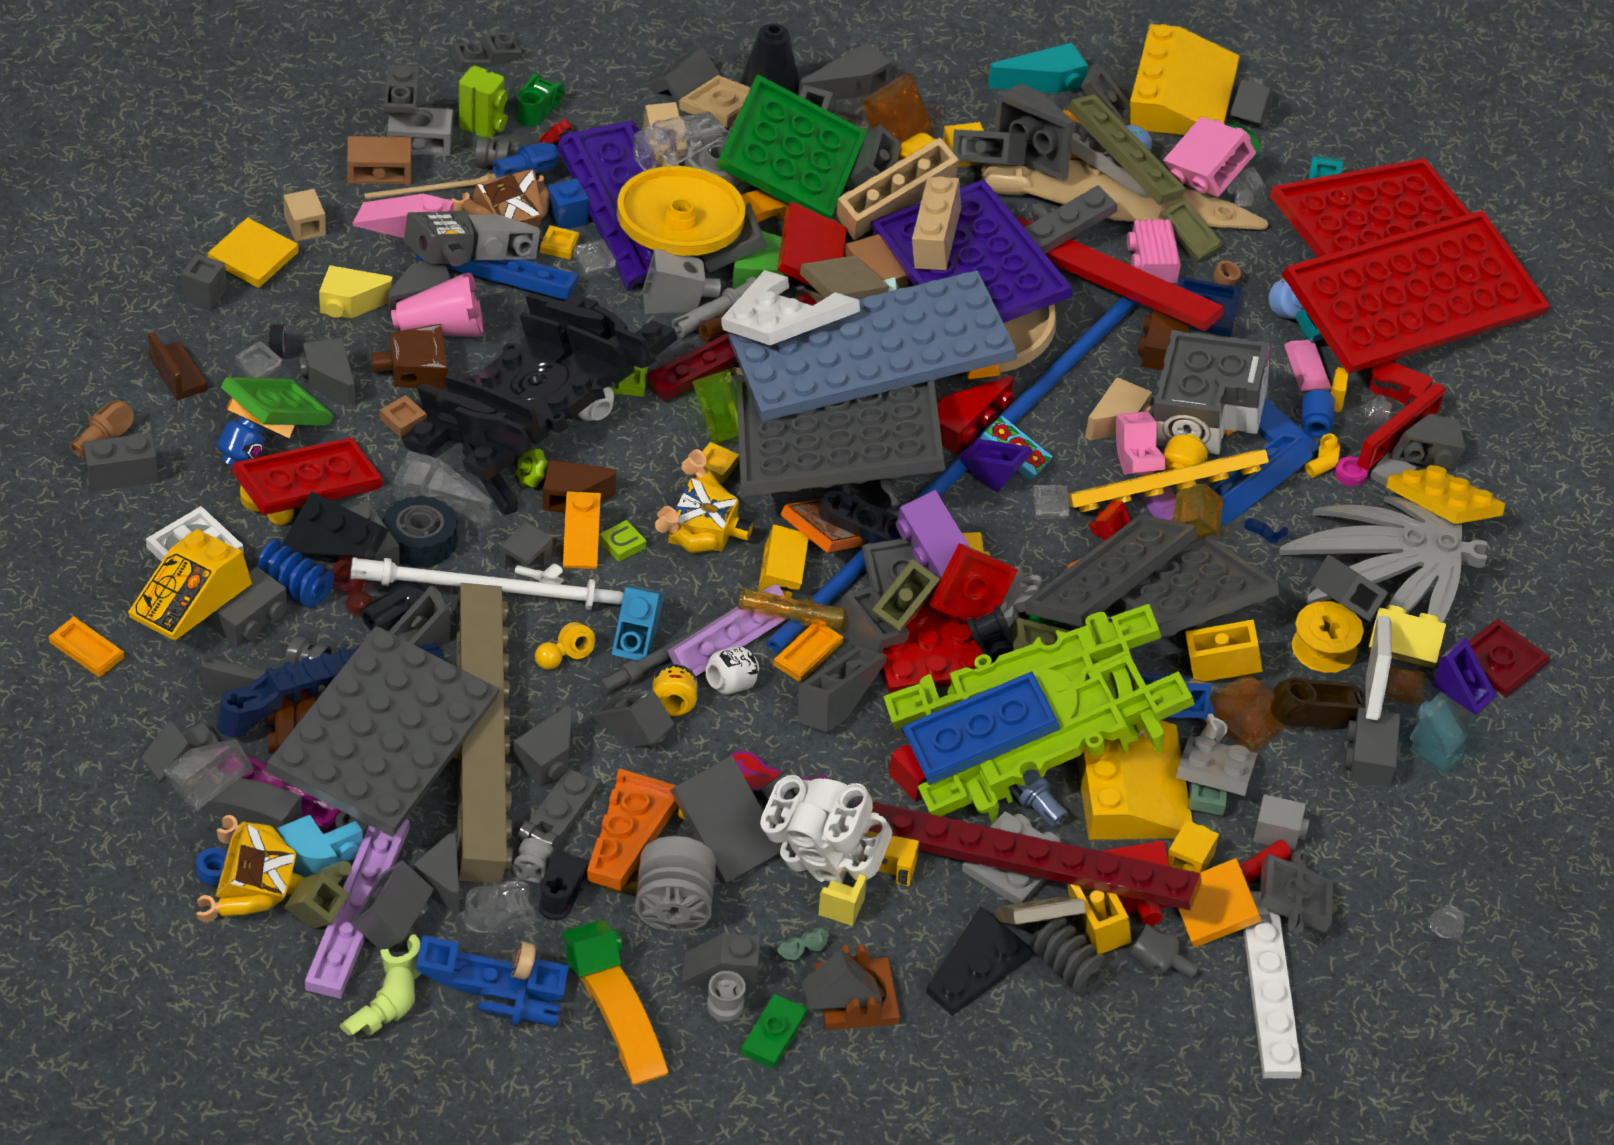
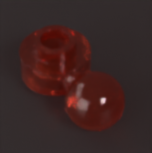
M341 559L332 568L334 574L333 586L349 594L346 599L348 613L355 617H361L360 609L373 602L372 597L367 592L362 591L367 580L354 579L349 582L352 560Z

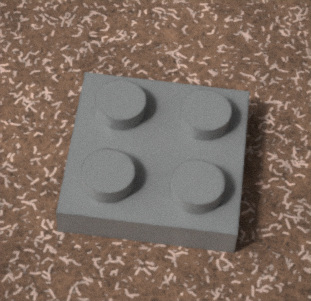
M1189 735L1176 778L1245 796L1258 753L1251 752L1246 747L1240 745L1228 746L1217 743L1210 737H1194Z

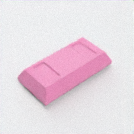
M1298 340L1284 344L1300 392L1332 388L1316 342L1311 343L1310 340Z

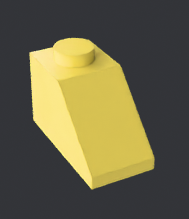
M329 265L319 291L320 313L334 318L345 317L352 319L388 304V292L393 287V277Z

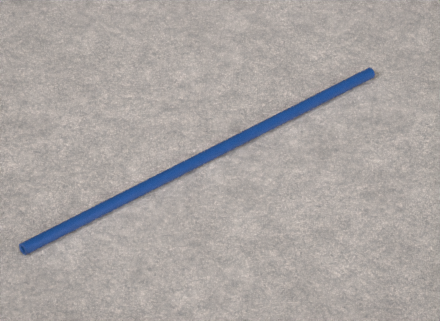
M1123 296L1001 415L1014 425L1139 302ZM989 427L913 500L934 490L941 496L968 470L961 463V455L977 439H981ZM897 529L888 530L892 539L896 540L900 536ZM862 549L767 640V646L770 649L780 653L866 569Z

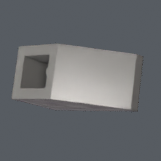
M499 214L468 215L474 231L472 256L475 260L536 259L540 235L538 227Z

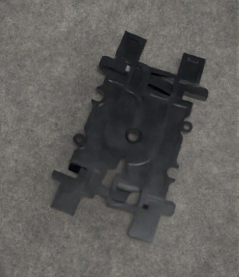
M530 293L526 296L530 314L523 312L519 315L525 334L521 338L522 343L520 345L515 342L506 344L503 347L504 352L478 375L470 376V381L447 375L444 378L447 388L444 390L423 383L417 387L423 405L421 409L427 413V418L417 424L413 430L402 438L404 446L413 452L430 457L451 438L461 442L464 441L477 447L472 454L462 460L465 471L488 481L515 461L513 451L523 454L531 449L530 442L537 445L549 436V430L552 429L554 432L566 430L568 428L567 419L573 418L596 400L606 398L604 388L614 387L618 389L619 383L635 372L634 366L646 368L655 362L656 355L678 340L674 328L652 320L643 325L636 333L628 331L627 325L617 315L600 307L598 301L574 294L562 303ZM571 351H573V354L570 355L569 357H567V355H568Z

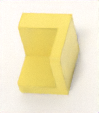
M859 874L854 887L831 880L828 888L823 887L820 893L818 915L853 926L865 899L867 876Z

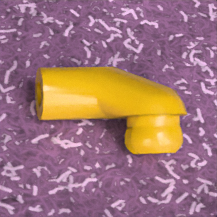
M1330 433L1323 435L1320 439L1318 458L1305 463V471L1311 478L1335 468L1336 464H1338L1340 444L1336 435Z

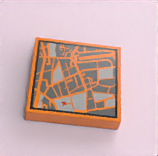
M822 498L786 504L780 514L826 553L861 547L869 543V541L823 520L818 511ZM833 504L832 509L838 511V507Z

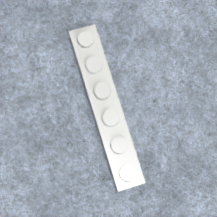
M1250 892L1262 922L1244 928L1243 933L1263 1078H1300L1302 1069L1280 914L1271 913L1265 907L1259 905L1260 892Z

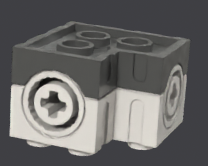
M1171 330L1170 345L1167 347L1164 359V370L1161 371L1158 394H1156L1154 400L1156 445L1166 447L1173 436L1192 434L1202 441L1208 453L1219 454L1221 438H1223L1225 430H1239L1257 434L1268 389L1269 342L1248 341V339L1223 338L1209 334H1191Z

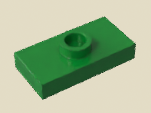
M774 994L742 1045L740 1055L775 1069L806 1018L808 1008Z

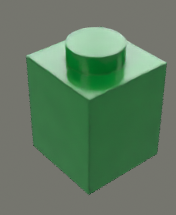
M603 919L561 932L567 963L579 977L621 965L619 951L623 950L621 936L617 929L613 930Z

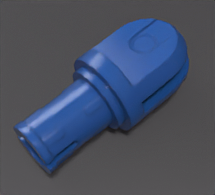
M546 142L530 146L525 145L519 147L516 155L494 160L493 165L498 166L493 167V171L497 178L533 169L536 175L557 166L559 151L555 145Z
M484 988L479 994L480 997L503 1004L485 1001L477 1002L479 1011L488 1015L511 1019L510 1025L518 1026V1023L526 1020L550 1025L554 1028L557 1025L561 1004L530 999L528 994H525L526 990L519 988L517 993L496 988Z

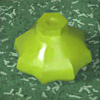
M530 449L518 459V467L515 474L519 479V485L521 487L530 486L536 488L542 480L546 479L549 465L541 449Z

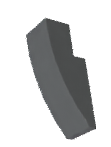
M209 777L190 801L191 805L217 817L223 818L226 815H232L237 819L238 825L242 822L272 826L276 831L277 828L298 820L302 815V799L300 795L273 785L244 778Z

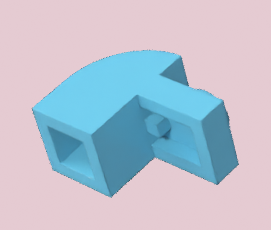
M310 814L277 828V833L286 842L287 846L296 852L293 870L304 877L319 873L322 867L340 861L353 860L357 856L363 841V831L356 821L322 834Z

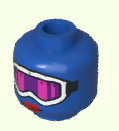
M239 417L238 421H228L216 444L218 451L224 454L221 460L233 466L234 462L258 458L266 444V438L262 434L263 428Z

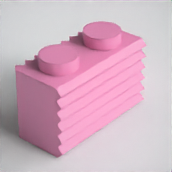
M1145 219L1142 221L1135 220L1133 231L1127 234L1128 251L1134 252L1131 258V266L1167 282L1177 283L1181 264L1172 221L1170 219L1166 221L1164 219L1160 221L1157 219L1154 221L1151 219L1148 221Z

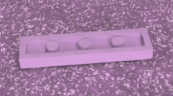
M779 584L771 585L667 651L674 664L686 666L697 676L706 670L708 661L713 653L734 646L743 647L792 616L793 613Z

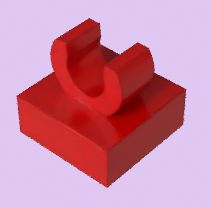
M1112 501L1104 511L1097 514L1098 518L1095 522H1090L1088 525L1094 536H1102L1103 541H1105L1128 524L1131 519L1123 501Z

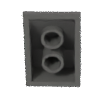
M1023 84L998 93L994 132L1027 134L1025 165L1060 180H1067L1074 122L1046 94Z

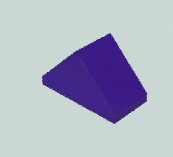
M977 439L961 455L960 460L983 483L998 493L1015 475L1033 451L1029 446Z
M1461 638L1441 657L1433 687L1473 714H1478L1497 695L1467 638Z

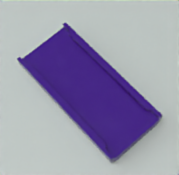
M633 121L566 134L559 140L558 150L572 179H578L589 198L588 212L626 290H631L633 284L645 282L654 250L637 243L622 229L617 218L618 195L629 179L643 171L657 168L658 165L638 125ZM702 255L690 256L699 258L703 261Z

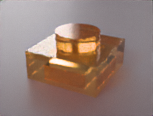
M1390 667L1387 683V700L1421 705L1423 700L1424 672Z

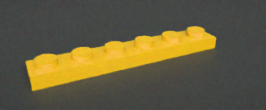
M1258 449L1068 493L1067 496L1070 507H1079L1080 512L1098 509V502L1111 499V502L1123 501V503L1132 501L1131 494L1144 492V497L1163 494V487L1176 484L1177 490L1196 486L1195 480L1208 477L1209 482H1215L1229 478L1228 472L1239 469L1242 475L1261 471L1260 465L1269 463L1266 450Z

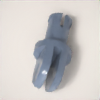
M1028 770L1023 774L1024 786L1014 784L1008 787L1023 807H1033L1052 829L1065 821V817L1069 815L1068 811L1049 793L1050 783L1045 778H1041L1036 770Z

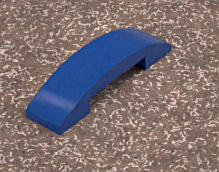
M422 935L416 970L441 984L478 996L484 988H496L517 993L519 988L526 990L525 994H528L530 999L544 1002L563 999L568 965L534 959L528 979L521 980L511 976L513 966L511 962L458 952V942Z

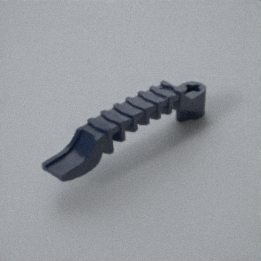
M437 643L418 646L445 660L438 649L439 645ZM361 644L350 650L341 648L337 653H321L320 657L313 659L308 657L302 658V662L295 664L290 662L284 663V667L278 669L266 668V672L249 686L226 691L220 701L216 722L217 729L225 736L240 737L247 733L249 727L257 724V721L274 710L281 709L284 695L293 702L300 700L302 690H305L311 697L317 696L319 685L327 688Z

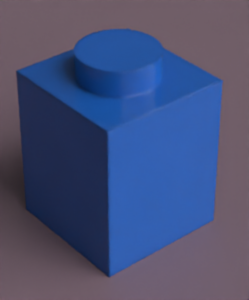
M577 178L547 185L550 194L548 214L556 227L571 229L588 224L589 198Z

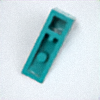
M1068 43L990 63L988 86L992 89L1008 90L1023 84L1039 92L1061 93L1076 91L1082 86L1086 78L1088 65L1074 45Z

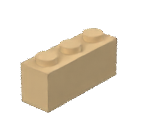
M927 177L912 237L914 268L947 269L961 211L959 178Z

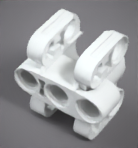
M795 775L781 778L773 788L760 821L761 828L772 842L782 843L780 854L786 865L795 872L808 870L820 882L825 880L831 882L832 880L842 883L847 871L855 880L858 879L859 874L867 876V880L872 878L879 870L892 838V829L886 819L880 816L879 813H872V798L863 785L858 783L846 785L831 779L806 781ZM800 788L799 793L790 800L783 799L789 789ZM856 796H863V801L855 808H847L849 800ZM876 825L882 826V830L877 836L872 838L866 837V833L871 827Z

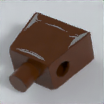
M441 324L393 332L389 335L390 351L371 353L372 372L392 371L394 387L417 388L423 383L442 390L447 388L444 378L448 375Z

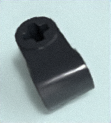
M999 605L994 606L993 611L977 618L970 616L967 618L977 646H980L983 654L990 656L992 663H995L998 656L1014 651L1011 632Z
M557 850L554 851L547 871L540 883L542 897L539 902V911L543 917L556 921L569 915L579 893L583 891V888H581L583 880H588L587 869L590 863L589 860Z

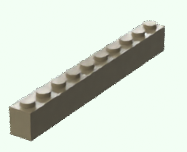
M460 583L456 601V667L498 687L499 693L497 699L463 742L457 754L458 880L502 882L504 871L511 870L513 849L507 848L506 841H510L512 834V819H506V812H510L512 793L511 791H506L505 784H509L511 777V763L505 762V756H509L511 738L510 735H505L504 730L508 729L510 721V708L504 707V701L507 702L509 697V680H504V674L507 675L509 654L503 653V648H506L508 643V627H503V621L506 622L508 601L502 600V586Z

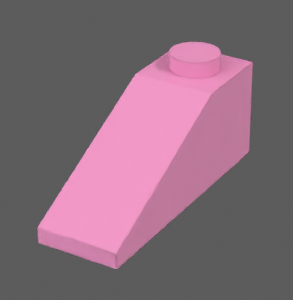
M418 194L363 202L353 221V226L404 238L408 212L453 211V201L427 194Z

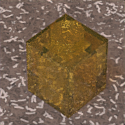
M1205 483L1195 484L1192 487L1178 490L1173 521L1196 526L1197 538L1204 535L1212 536L1219 534L1224 499Z

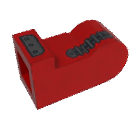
M1389 361L1372 367L1369 389L1377 396L1390 397L1405 404L1406 407L1432 386L1433 378Z

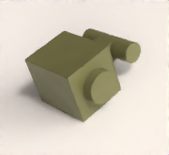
M341 861L322 867L319 873L303 877L284 908L313 929L331 924L349 896V893L338 884L343 876L351 873V864L348 861Z

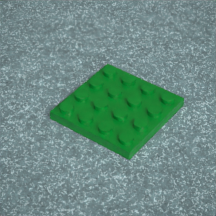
M757 74L715 166L788 204L792 201L831 219L837 206L838 198L842 194L868 131Z

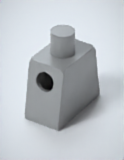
M654 249L642 290L645 314L691 312L698 308L701 297H719L720 279L705 278L704 263L699 258L673 255L664 250Z

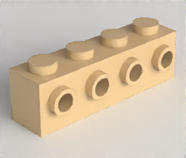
M940 137L838 198L836 218L843 226L847 227L846 231L855 240L872 230V220L908 208L922 200L927 177L956 178L959 159Z

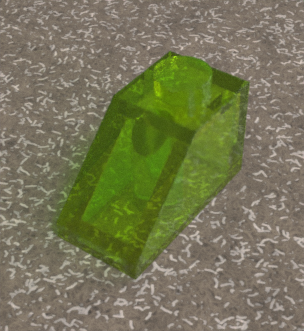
M727 369L692 381L712 443L716 444L737 437V395L730 370Z

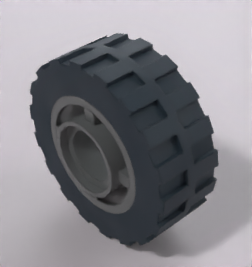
M410 496L404 500L396 501L392 507L389 506L386 510V515L383 516L384 525L399 545V559L403 565L408 564L410 567L437 565L442 563L444 559L447 560L451 557V553L455 552L457 548L458 518L454 514L453 508L447 506V503L444 501H439L434 497Z

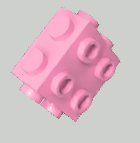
M1201 116L1163 161L1169 172L1182 185L1185 184L1193 187L1202 194L1209 193L1219 197L1252 159L1256 151L1250 142L1251 137L1245 130L1241 128L1235 129L1226 126L1219 120L1213 121Z

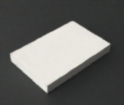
M1377 615L1365 680L1366 718L1378 720L1381 716L1392 658L1391 619L1381 615Z

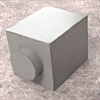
M1264 794L1253 842L1271 845L1281 839L1288 844L1292 851H1295L1298 839L1305 840L1308 830L1309 819L1303 818L1306 804Z

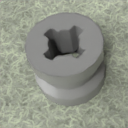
M537 838L523 840L519 847L520 856L515 858L512 871L519 879L541 883L554 853L553 847L549 843Z

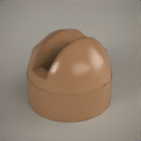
M1224 260L1219 262L1213 273L1215 284L1221 285L1226 289L1233 287L1241 276L1240 268L1231 261Z

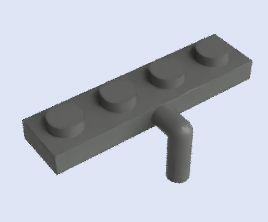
M1097 185L1051 213L1042 204H1034L1032 207L1033 223L1024 229L1044 254L1116 213L1117 203Z

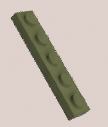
M1095 94L1071 100L1068 110L1158 205L1183 198L1186 188Z

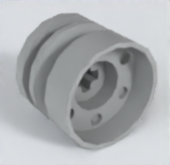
M680 836L658 838L648 843L642 850L635 903V911L639 918L650 927L664 930L687 932L704 926L711 918L716 870V857L712 850L700 841Z

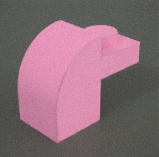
M1144 411L1116 414V446L1123 473L1146 476L1154 474L1158 470H1165V457L1156 447V421L1150 413Z

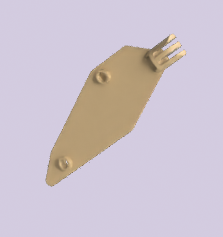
M1070 160L1068 179L1065 181L1030 166L986 163L981 168L982 180H985L996 194L1021 196L1029 193L1061 204H1066L1099 185L1117 203V212L1107 217L1112 220L1135 221L1138 219L1142 221L1145 219L1148 221L1151 219L1154 221L1157 219L1160 221V212L1179 201L1175 200L1158 205L1151 197H1143L1136 194L1086 161ZM1186 188L1183 198L1187 199L1208 226L1264 230L1268 227V222L1265 219L1231 202Z

